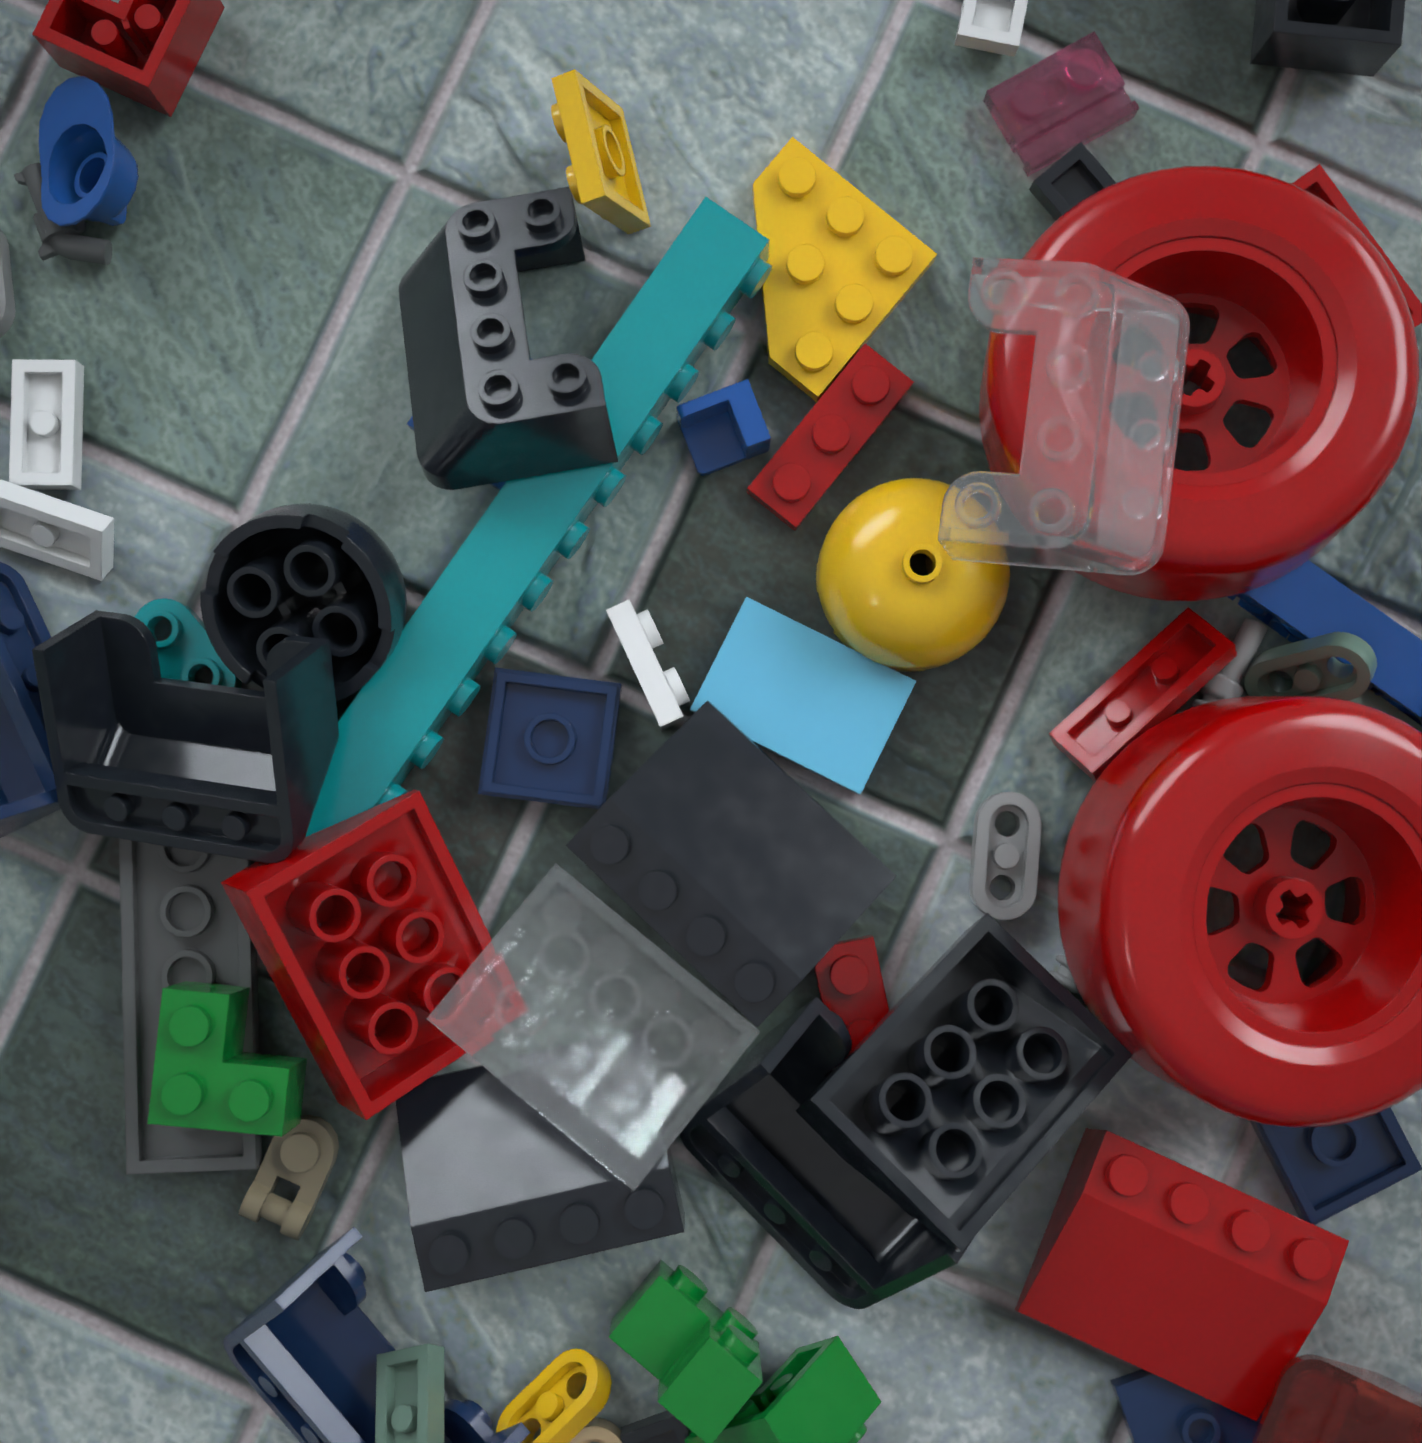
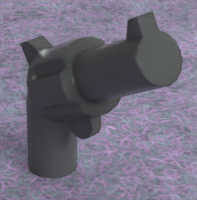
M40 163L30 164L22 172L14 174L18 184L28 187L37 210L33 220L42 241V246L38 253L43 261L61 255L70 260L102 265L110 264L112 259L111 241L81 236L80 234L86 229V222L84 220L70 226H60L48 220L42 209L41 202L42 176Z

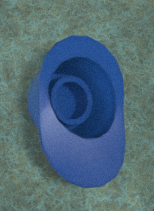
M85 76L69 78L55 88L45 103L39 122L42 209L48 220L60 226L76 225L84 219L92 222L100 221L112 226L124 224L127 205L136 191L139 177L138 164L130 150L115 136L113 113L109 97L100 84Z

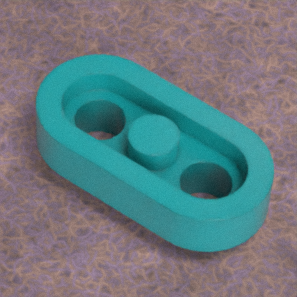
M162 598L150 601L139 609L135 618L143 622L154 636L162 678L195 682L197 671L202 667L208 666L213 672L211 684L241 688L242 681L226 667L217 655L206 633L203 621L190 607L172 599ZM168 619L172 624L171 635L164 641H158L154 633L155 626L159 621Z

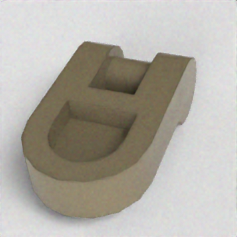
M308 1114L301 1116L300 1124L284 1136H274L257 1175L243 1199L239 1215L256 1223L260 1218H264L280 1225L281 1234L299 1241L311 1219L337 1159L339 1142L337 1133L332 1125L321 1117ZM280 1177L300 1186L293 1202L274 1194Z

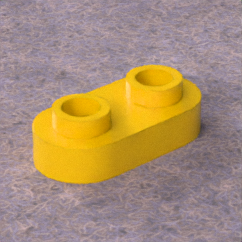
M569 1349L561 1353L506 1406L498 1420L496 1433L522 1422L530 1433L521 1443H569L599 1414L608 1401L612 1380L607 1365L601 1359L582 1349ZM586 1383L584 1390L580 1394L583 1385ZM541 1427L540 1435L534 1439L535 1433Z

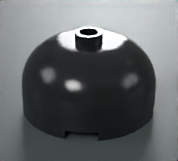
M299 503L283 505L267 510L230 532L213 551L216 554L209 568L206 588L200 592L202 619L206 633L217 655L226 667L244 684L247 685L253 681L264 688L263 680L267 677L266 660L268 653L281 640L290 636L330 640L335 698L336 701H339L363 687L383 667L396 648L404 629L407 613V598L403 576L396 559L385 542L358 518L336 508L319 504Z

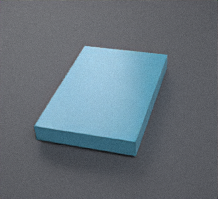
M746 597L690 711L695 713L706 701H710L754 743L861 795L916 680L885 665L874 662L859 652Z

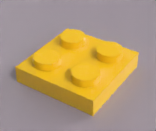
M575 69L551 78L557 103L551 106V114L560 138L568 146L572 165L567 166L566 177L575 200L627 234L651 227L623 108Z

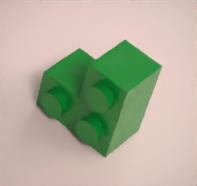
M184 981L162 988L147 1124L282 1137L301 1122L307 1058L243 1052L250 987Z
M660 1260L612 1318L608 1337L659 1380L657 1402L705 1443H713L763 1382L759 1342L754 1339L758 1332L737 1310L728 1307L723 1313L705 1297L708 1292L707 1287L689 1269L678 1265L673 1270L664 1261Z
M834 1336L797 1348L770 1379L752 1394L713 1443H857L867 1431L864 1423L882 1401L839 1336ZM693 1432L684 1440L685 1443H705Z

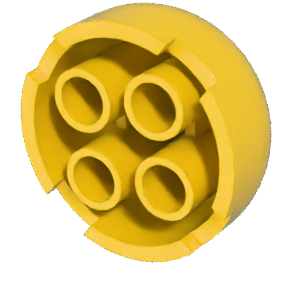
M904 478L888 481L865 491L850 502L837 516L825 537L819 553L816 572L817 593H819L825 616L838 639L845 646L859 652L874 662L896 671L905 672L924 671L948 664L978 645L997 622L1007 599L1010 582L1007 548L997 524L986 509L973 497L952 485L923 478ZM918 553L926 555L925 564L929 575L921 576L912 571L910 567L912 555Z

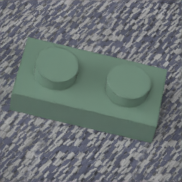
M427 1343L377 1354L375 1443H444L443 1346Z

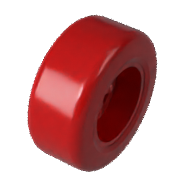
M1183 166L1133 176L1098 191L1059 217L1024 255L1007 282L997 305L990 329L980 387L979 419L988 465L999 492L1027 533L1047 553L1067 568L1090 581L1118 592L1164 601H1199L1247 592L1281 578L1319 553L1371 502L1385 484L1403 450L1417 404L1419 350L1415 327L1401 287L1381 253L1357 226L1319 197L1275 177L1239 168ZM1171 312L1198 314L1217 320L1210 340L1204 344L1181 342L1176 336ZM1129 330L1141 333L1156 352V359L1145 372L1139 373L1118 368L1109 360L1108 356L1114 345ZM1248 338L1266 357L1274 372L1268 376L1239 378L1232 370L1227 354L1241 340ZM1188 381L1199 386V389L1195 390L1191 396L1184 394L1180 390ZM1140 398L1148 407L1153 421L1136 438L1124 440L1118 435L1111 424L1105 406L1114 400ZM1235 404L1263 409L1271 417V424L1266 433L1254 447L1248 448L1240 445L1224 426L1223 419ZM1174 433L1199 435L1203 440L1208 457V468L1205 470L1184 471L1165 466L1162 454L1169 437Z
M1245 696L1205 703L1175 714L1145 731L1127 745L1107 765L1090 788L1078 809L1067 837L1058 881V919L1066 962L1077 990L1090 1013L1132 1054V1060L1160 1079L1216 1109L1257 1123L1285 1127H1325L1349 1123L1375 1115L1397 1105L1422 1089V733L1378 709L1349 700L1322 696ZM1302 820L1315 825L1327 833L1330 838L1329 849L1310 868L1298 864L1291 857L1293 831L1295 826ZM1253 824L1259 832L1263 848V859L1252 869L1242 873L1226 860L1223 854L1234 838L1246 826ZM1344 880L1345 905L1342 922L1329 918L1326 914L1325 891L1329 886ZM1210 887L1225 890L1233 897L1234 919L1229 925L1207 933L1206 915ZM1318 938L1330 948V951L1320 966L1302 982L1296 962V952L1308 941ZM1248 943H1255L1264 948L1268 953L1266 979L1264 984L1256 990L1243 986L1228 975L1230 961Z

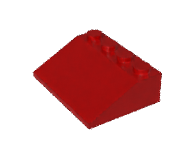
M419 790L409 791L305 837L304 841L286 859L280 862L265 863L257 861L221 882L335 1099L340 1105L365 1120H368L527 1012Z
M1085 1128L1015 1311L1257 1421L1325 1309L1349 1240L1108 1130Z

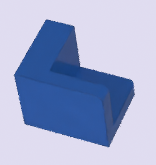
M748 379L676 407L678 424L697 473L701 476L769 451L771 436Z

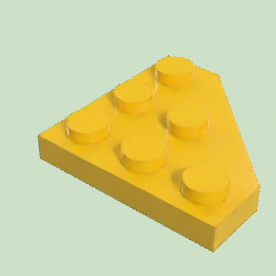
M792 137L754 181L752 196L756 230L770 240L769 258L766 262L772 266V270L761 287L767 333L768 361L772 367L817 403L861 347L867 343L933 264L937 253Z

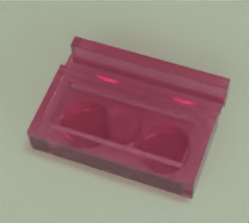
M1095 31L987 90L983 99L1013 153L1017 152L1024 164L1023 170L1027 177L1059 160L1080 142L1086 145L1134 118L1139 110L1136 101L1131 102L1124 90L1125 82Z

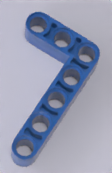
M1308 560L1297 569L1271 583L1247 592L1227 596L1232 601L1239 597V606L1284 638L1289 635L1287 640L1291 643L1332 632H1346L1362 638L1371 646L1377 659L1376 672L1367 689L1374 691L1375 695L1381 696L1422 727V640ZM1335 657L1341 663L1351 664L1343 658Z

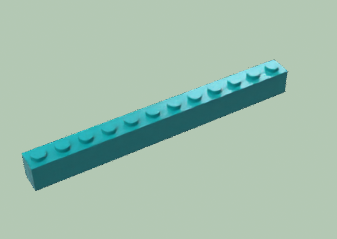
M705 196L592 358V361L597 365L601 373L618 462L506 481L404 627L399 642L387 662L362 687L339 720L338 743L305 837L407 793V790L401 787V784L415 765L423 769L435 756L444 741V738L437 733L450 714L453 713L459 717L472 703L481 687L474 680L488 660L497 664L513 644L517 633L510 628L524 608L533 612L548 594L554 581L547 575L561 555L568 560L571 559L583 544L590 531V528L584 522L595 506L599 503L607 507L620 491L627 477L620 471L634 450L643 455L658 436L663 423L657 418L670 399L679 403L689 392L699 375V370L693 366L707 346L716 351L724 342L736 321V318L731 316L730 313L743 294L752 299L765 283L772 270V266L766 262L769 258V239Z

